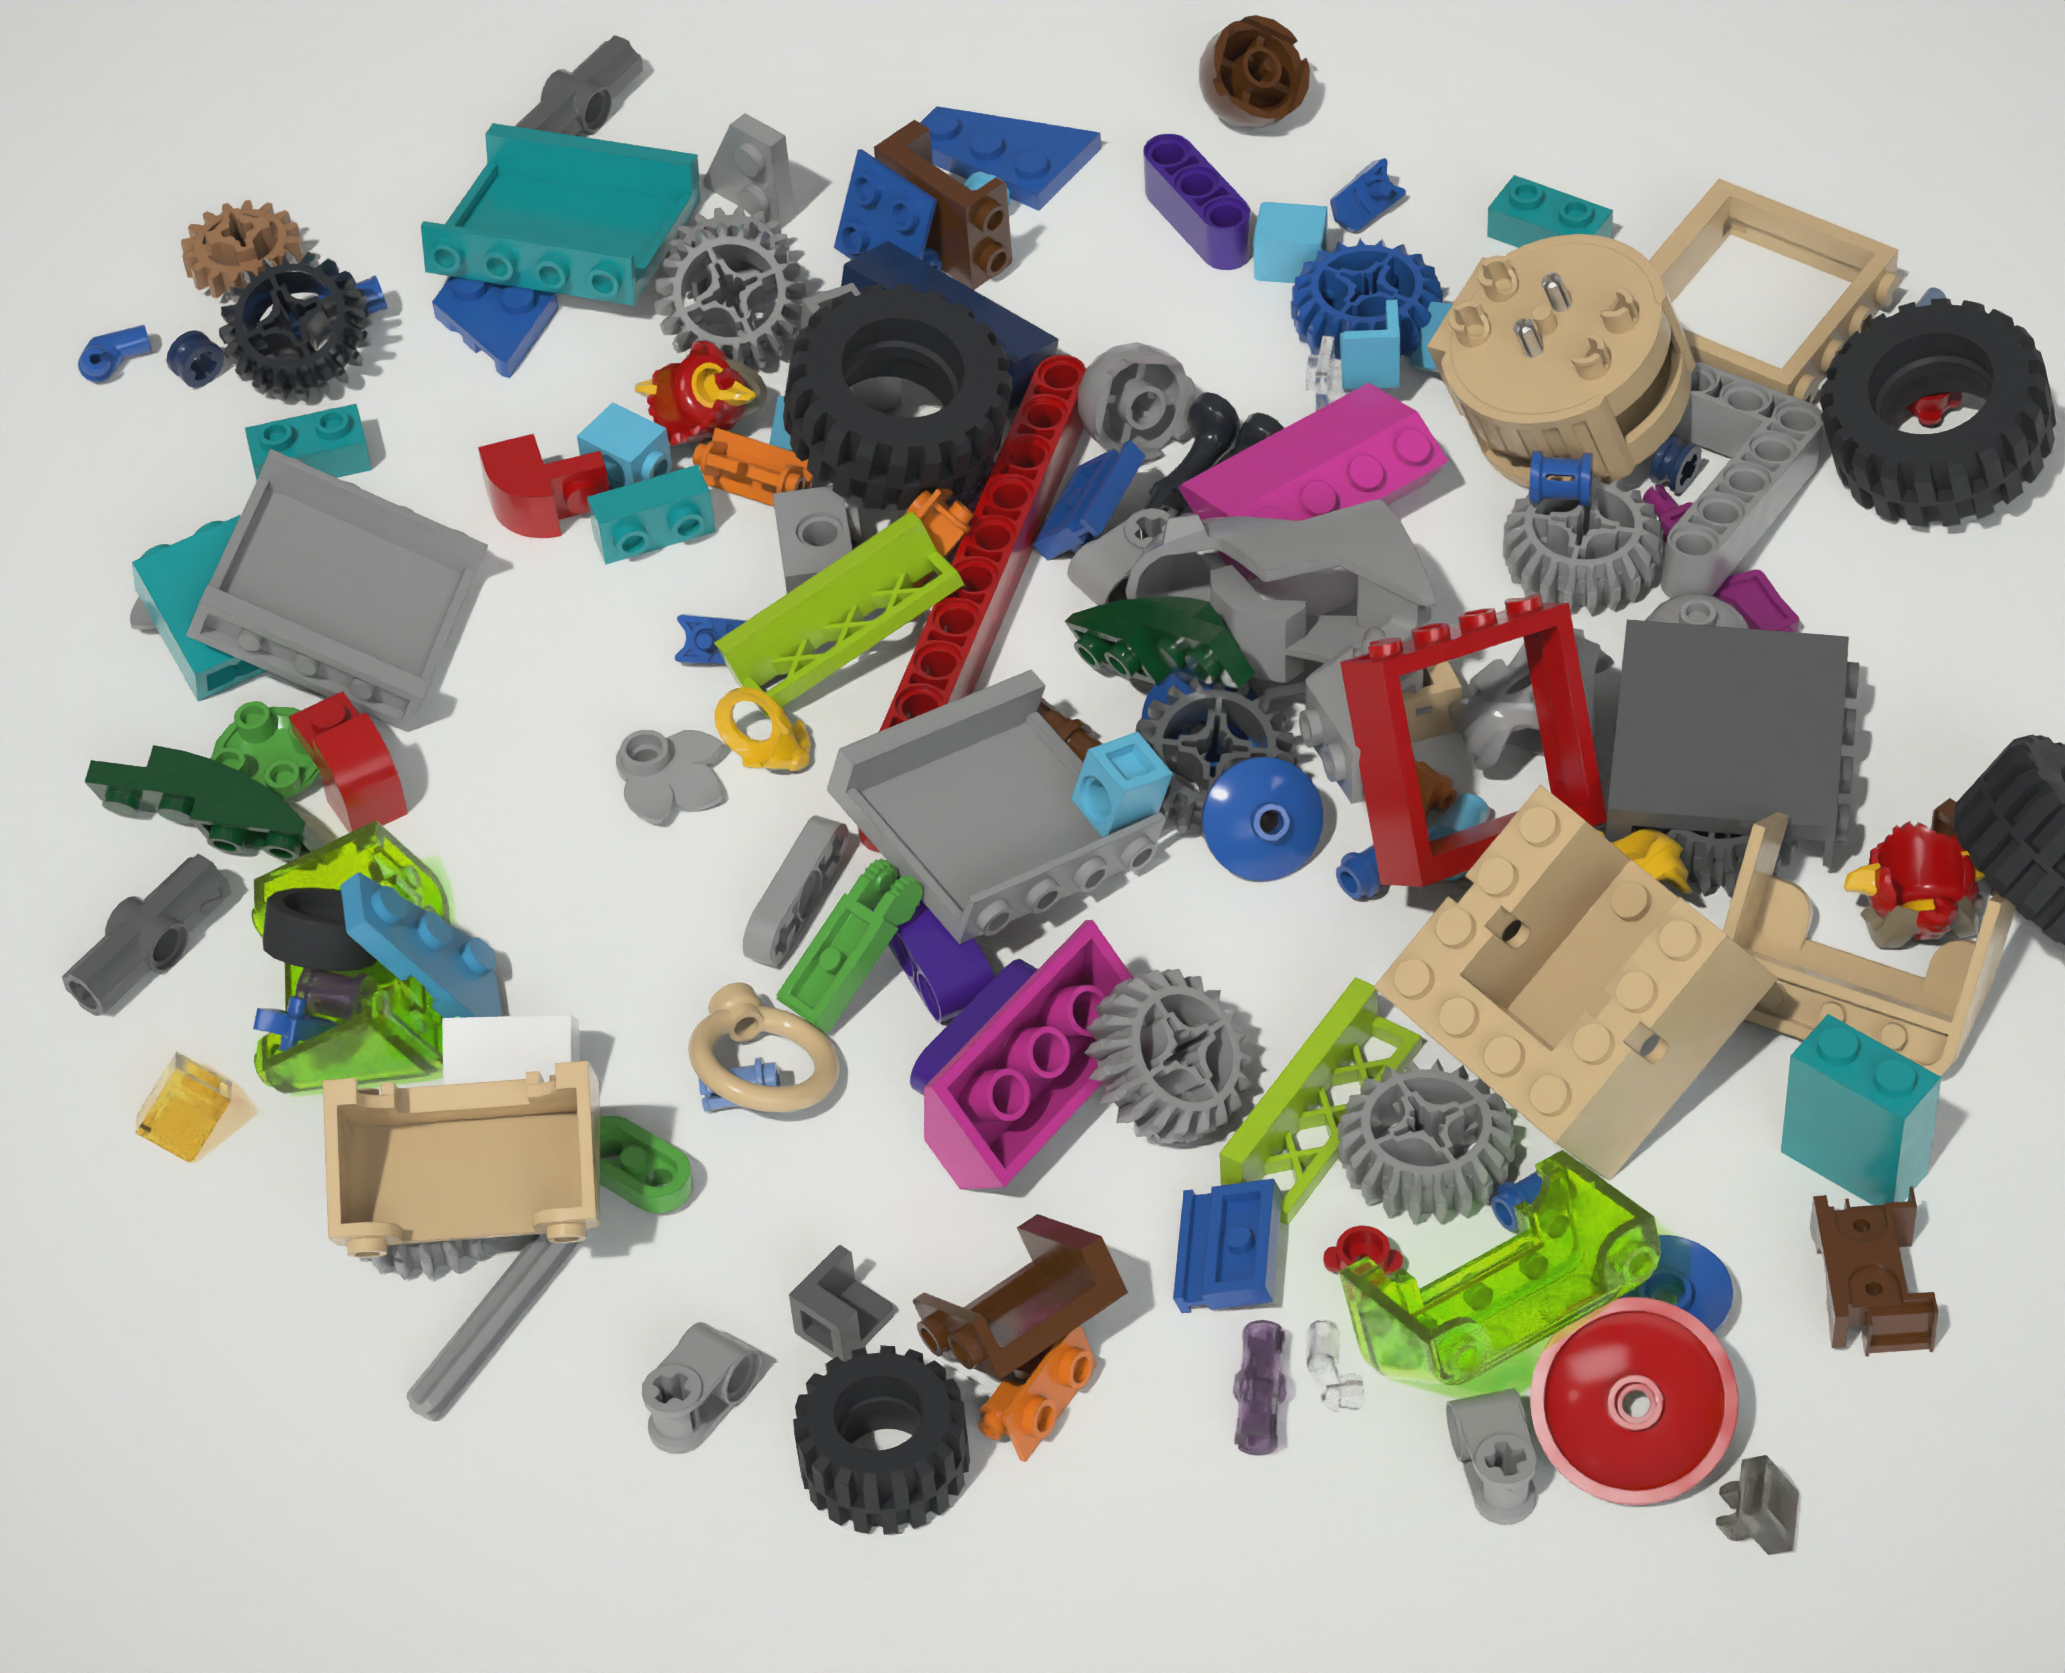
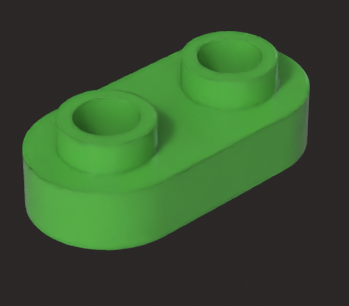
M620 1116L600 1117V1184L647 1212L664 1213L683 1205L693 1190L690 1163L685 1154L626 1118ZM612 1154L619 1155L618 1157H616V1158H614V1159H610V1160L603 1159L604 1157H606V1156H608V1155H612ZM659 1184H667V1185H664V1186L655 1187L656 1185H659Z

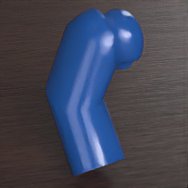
M145 325L93 337L78 360V369L81 375L87 380L101 382L112 376L124 358L151 352Z

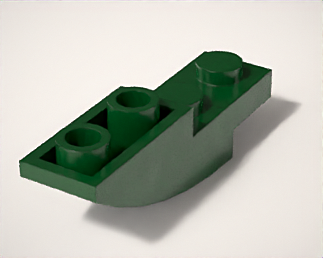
M1178 596L1140 597L1088 608L1071 614L1064 621L1077 639L1074 643L1076 652L1089 666L1097 670L1103 667L1115 671L1128 680L1133 677L1158 685L1171 671L1176 674L1182 671L1195 675L1208 684L1214 681L1240 689L1256 673L1209 601Z
M156 745L152 747L147 767L95 760L90 761L84 782L102 801V806L110 812L123 816H136L138 810L158 813L163 818L177 823H193L206 837L207 843L211 847L228 853H241L243 848L246 847L261 849L270 856L288 861L298 860L300 855L323 857L326 846L284 800L263 784L218 761L187 751Z

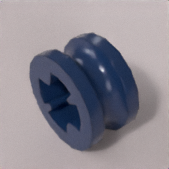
M192 330L180 335L172 343L167 353L166 362L168 368L176 376H180L184 383L190 387L198 388L212 382L223 367L224 354L223 350L203 332Z
M1671 434L1659 447L1653 459L1650 470L1651 482L1661 485L1668 482L1671 491L1678 494L1684 492L1691 484L1698 470L1702 454L1701 447L1694 443L1683 446L1682 439Z

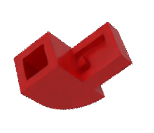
M534 433L478 447L485 488L494 515L505 528L518 535L530 538L560 537V519L589 513L587 497L609 491L606 466L601 451L544 464Z
M343 691L289 716L293 734L320 771L328 804L354 840L408 814L397 770L380 733L366 712L359 714Z

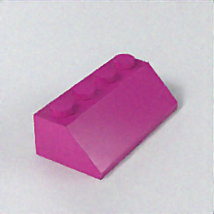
M1367 383L1182 483L1178 489L1192 511L1199 515L1200 520L1211 517L1248 516L1299 521L1371 500H1381L1386 505H1389L1427 484L1443 468L1448 459L1416 410L1371 383ZM1217 551L1226 566L1232 564L1247 582L1257 578L1255 574L1225 553Z
M1085 920L924 1087V1141L959 1189L1004 1188L1102 1084V1081L1088 1079L1094 1070L1098 1068L1096 1060L1084 1054L1090 1047V1044L1097 1041L1086 1028L1095 1018L1099 1017L1095 1007L1101 1003L1102 999L1110 996V991L1114 990L1118 983L1134 978L1093 920Z

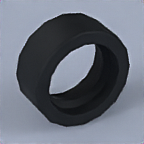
M315 887L291 888L277 891L267 898L262 942L263 950L274 959L298 967L325 971L359 970L371 967L378 962L376 958L347 934L341 890Z

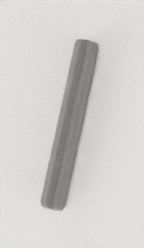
M547 1234L534 1235L409 1389L406 1398L409 1401L410 1409L414 1413L421 1415L427 1420L437 1419L579 1242L552 1243L547 1241Z

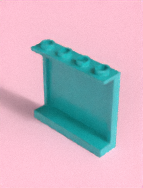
M492 123L485 133L487 165L445 224L423 221L421 224L425 272L635 306L669 252L670 240L677 239L679 236L678 228L681 225H686L700 203L698 154Z

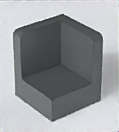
M838 1245L789 1294L795 1334L834 1359L838 1356L843 1362L852 1359L851 1350L865 1347L894 1317L893 1305L856 1281L852 1252L842 1245Z

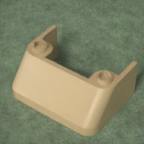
M1776 812L1754 823L1722 931L1778 979L1744 1020L1805 1040L1823 1018L1830 1014L1937 1075L1947 1071L1957 1061L1993 984L2016 907L2005 896H2000L1999 893L1988 900L1976 942L1968 939L1952 940L1941 946L1934 953L1925 978L1806 939L1813 916V908L1809 896L1799 885L1773 876L1790 815Z

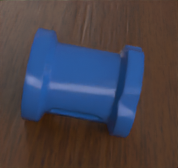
M1533 450L1529 485L1530 504H1539L1542 499L1578 500L1580 506L1590 507L1593 453H1583L1580 459L1544 457L1542 451ZM1549 476L1575 477V480L1554 481L1547 478Z

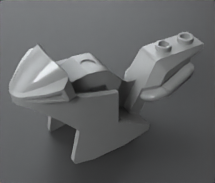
M1371 500L1299 521L1248 516L1211 517L1200 520L1199 515L1193 513H1184L1178 517L1176 515L1169 516L1165 531L1150 541L1132 566L1125 590L1127 599L1151 596H1178L1209 601L1256 672L1247 683L1260 696L1267 693L1269 699H1275L1306 692L1305 710L1301 711L1299 715L1300 732L1305 745L1308 748L1314 747L1322 759L1327 778L1331 782L1336 781L1351 804L1363 802V784L1359 768L1361 750L1355 746L1340 662L1369 653L1368 646H1370L1372 641L1386 638H1401L1402 642L1411 640V630L1425 625V607L1436 606L1434 591L1418 552L1398 515L1383 501ZM1205 550L1221 551L1242 564L1265 583L1341 566L1358 575L1357 602L1321 615H1307L1306 601L1264 600L1232 564L1212 570L1197 552ZM1423 669L1399 676L1402 692L1410 691L1416 694L1423 688ZM1432 706L1416 708V716L1431 713Z

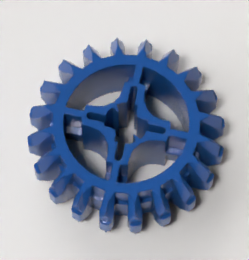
M1360 238L1357 245L1347 247L1338 242L1333 253L1318 250L1315 261L1303 263L1300 276L1295 277V285L1292 287L1291 318L1294 319V326L1299 335V341L1309 345L1311 355L1325 353L1328 363L1331 365L1340 361V333L1345 331L1386 330V300H1397L1400 358L1401 356L1411 358L1412 353L1420 345L1421 328L1427 326L1432 317L1428 311L1431 302L1443 303V290H1441L1440 282L1435 275V267L1426 265L1422 254H1407L1404 244L1391 249L1386 247L1383 239L1376 245H1365Z

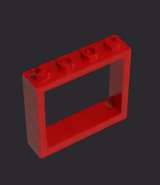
M1533 594L1524 598H1509L1504 601L1506 610L1497 613L1495 608L1467 611L1458 615L1459 625L1449 627V623H1434L1416 627L1411 630V640L1402 642L1401 638H1386L1372 641L1370 646H1368L1369 653L1340 662L1355 746L1361 750L1359 768L1382 885L1424 887L1469 871L1518 812L1516 811L1429 841L1399 676L1523 637L1550 791L1592 827L1607 822L1569 603H1543L1541 594Z

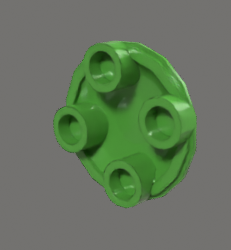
M260 701L245 703L236 710L234 714L235 722L231 723L217 739L211 759L234 768L263 784L282 800L291 798L311 786L320 775L318 767L292 732L289 716L301 710L291 707H268Z

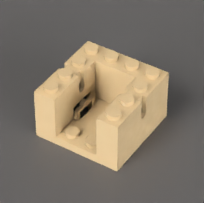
M1540 784L1465 875L1474 883L1458 903L1449 896L1444 900L1374 985V988L1554 1143L1608 1180H1611L1778 978L1726 933L1681 897L1678 898L1594 827ZM1657 1034L1659 1041L1656 1047L1649 1054L1641 1056L1640 1050L1644 1042L1652 1035Z

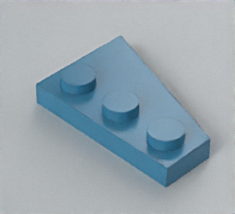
M357 872L340 885L347 934L401 981L408 980L412 976L418 980L433 997L432 1008L443 1018H455L457 1016L460 1018L503 1016L495 969L496 958L493 949L480 938L469 936L445 922L438 914L427 912L401 897L393 888L382 886L360 872Z

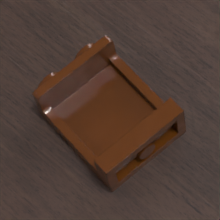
M915 119L874 146V155L877 160L937 199L925 248H932L938 253V260L942 262V271L975 290L992 277L1001 274L1012 263L1007 184L1004 181L995 177L978 190H970L934 166L932 162L930 129Z
M1036 1214L1017 1227L1032 1262L965 1307L958 1306L925 1292L912 1300L921 1318V1321L917 1323V1330L922 1341L938 1357H947L961 1363L969 1370L976 1369L1001 1380L1128 1293L1102 1236Z

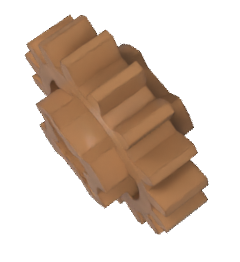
M245 200L241 209L232 208L229 203L223 204V212L217 216L206 211L202 214L205 224H190L188 226L190 238L181 240L182 258L187 277L193 278L197 290L210 287L213 298H218L225 291H230L229 287L245 289L248 284L243 278L244 270L251 271L256 276L264 272L262 268L263 257L270 259L275 267L282 265L285 251L292 253L297 262L303 259L302 241L297 222L291 223L289 212L286 210L275 214L273 205L269 202L261 206L259 210L253 209L251 200Z

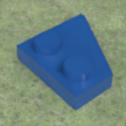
M452 276L449 277L432 301L435 318L450 331L459 333L462 336L463 343L475 353L481 350L494 360L496 371L506 378L512 376L559 309L556 293Z

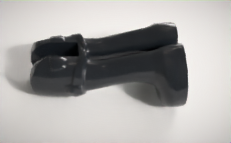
M1210 392L1200 394L1190 406L1187 418L1194 437L1192 447L1183 461L1168 476L1153 484L1149 490L1150 498L1144 509H1160L1176 516L1179 512H1182V514H1195L1178 489L1182 483L1216 466L1232 450L1233 453L1230 457L1284 429V427L1278 420L1268 414L1257 412L1249 415L1240 429V420L1237 412L1225 398Z

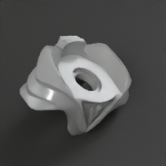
M1573 628L1593 737L1598 728L1594 700L1595 674L1607 670L1615 662L1601 650L1599 644L1585 639L1584 630ZM1523 643L1508 666L1502 659L1493 660L1470 679L1468 688L1473 695L1452 702L1448 707L1450 721L1457 733L1462 735L1464 747L1467 752L1474 756L1475 766L1478 770L1491 768L1498 761L1505 744H1515L1544 756L1526 650Z

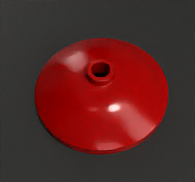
M1623 1297L1606 1300L1580 1311L1554 1333L1544 1347L1533 1373L1530 1407L1538 1441L1544 1453L1560 1474L1580 1490L1596 1498L1616 1504L1636 1506L1661 1503L1676 1498L1699 1485L1711 1474L1726 1454L1732 1441L1738 1419L1739 1397L1736 1377L1731 1362L1718 1339L1701 1321L1687 1311L1661 1300L1643 1297ZM1640 1392L1649 1398L1650 1406L1645 1415L1631 1417L1626 1414L1624 1401L1631 1393Z

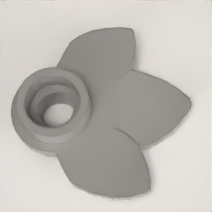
M639 730L628 735L621 743L620 749L617 752L616 766L618 774L626 781L624 799L629 809L647 822L662 823L669 815L673 806L682 811H701L719 803L723 798L722 787L718 778L707 764L713 761L723 748V742L710 734L696 730H683L666 738L654 730Z

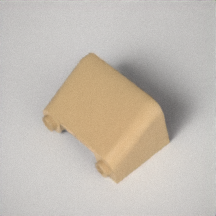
M589 1061L555 1063V1074L549 1076L548 1082H544L539 1071L526 1072V1079L398 1088L394 1082L381 1083V1095H379V1089L376 1088L358 1089V1080L356 1078L322 1080L328 1238L336 1245L346 1246L347 1256L355 1258L383 1256L387 1254V1245L547 1234V1241L552 1243H572L586 1240L587 1229L599 1226L600 1094L599 1080Z

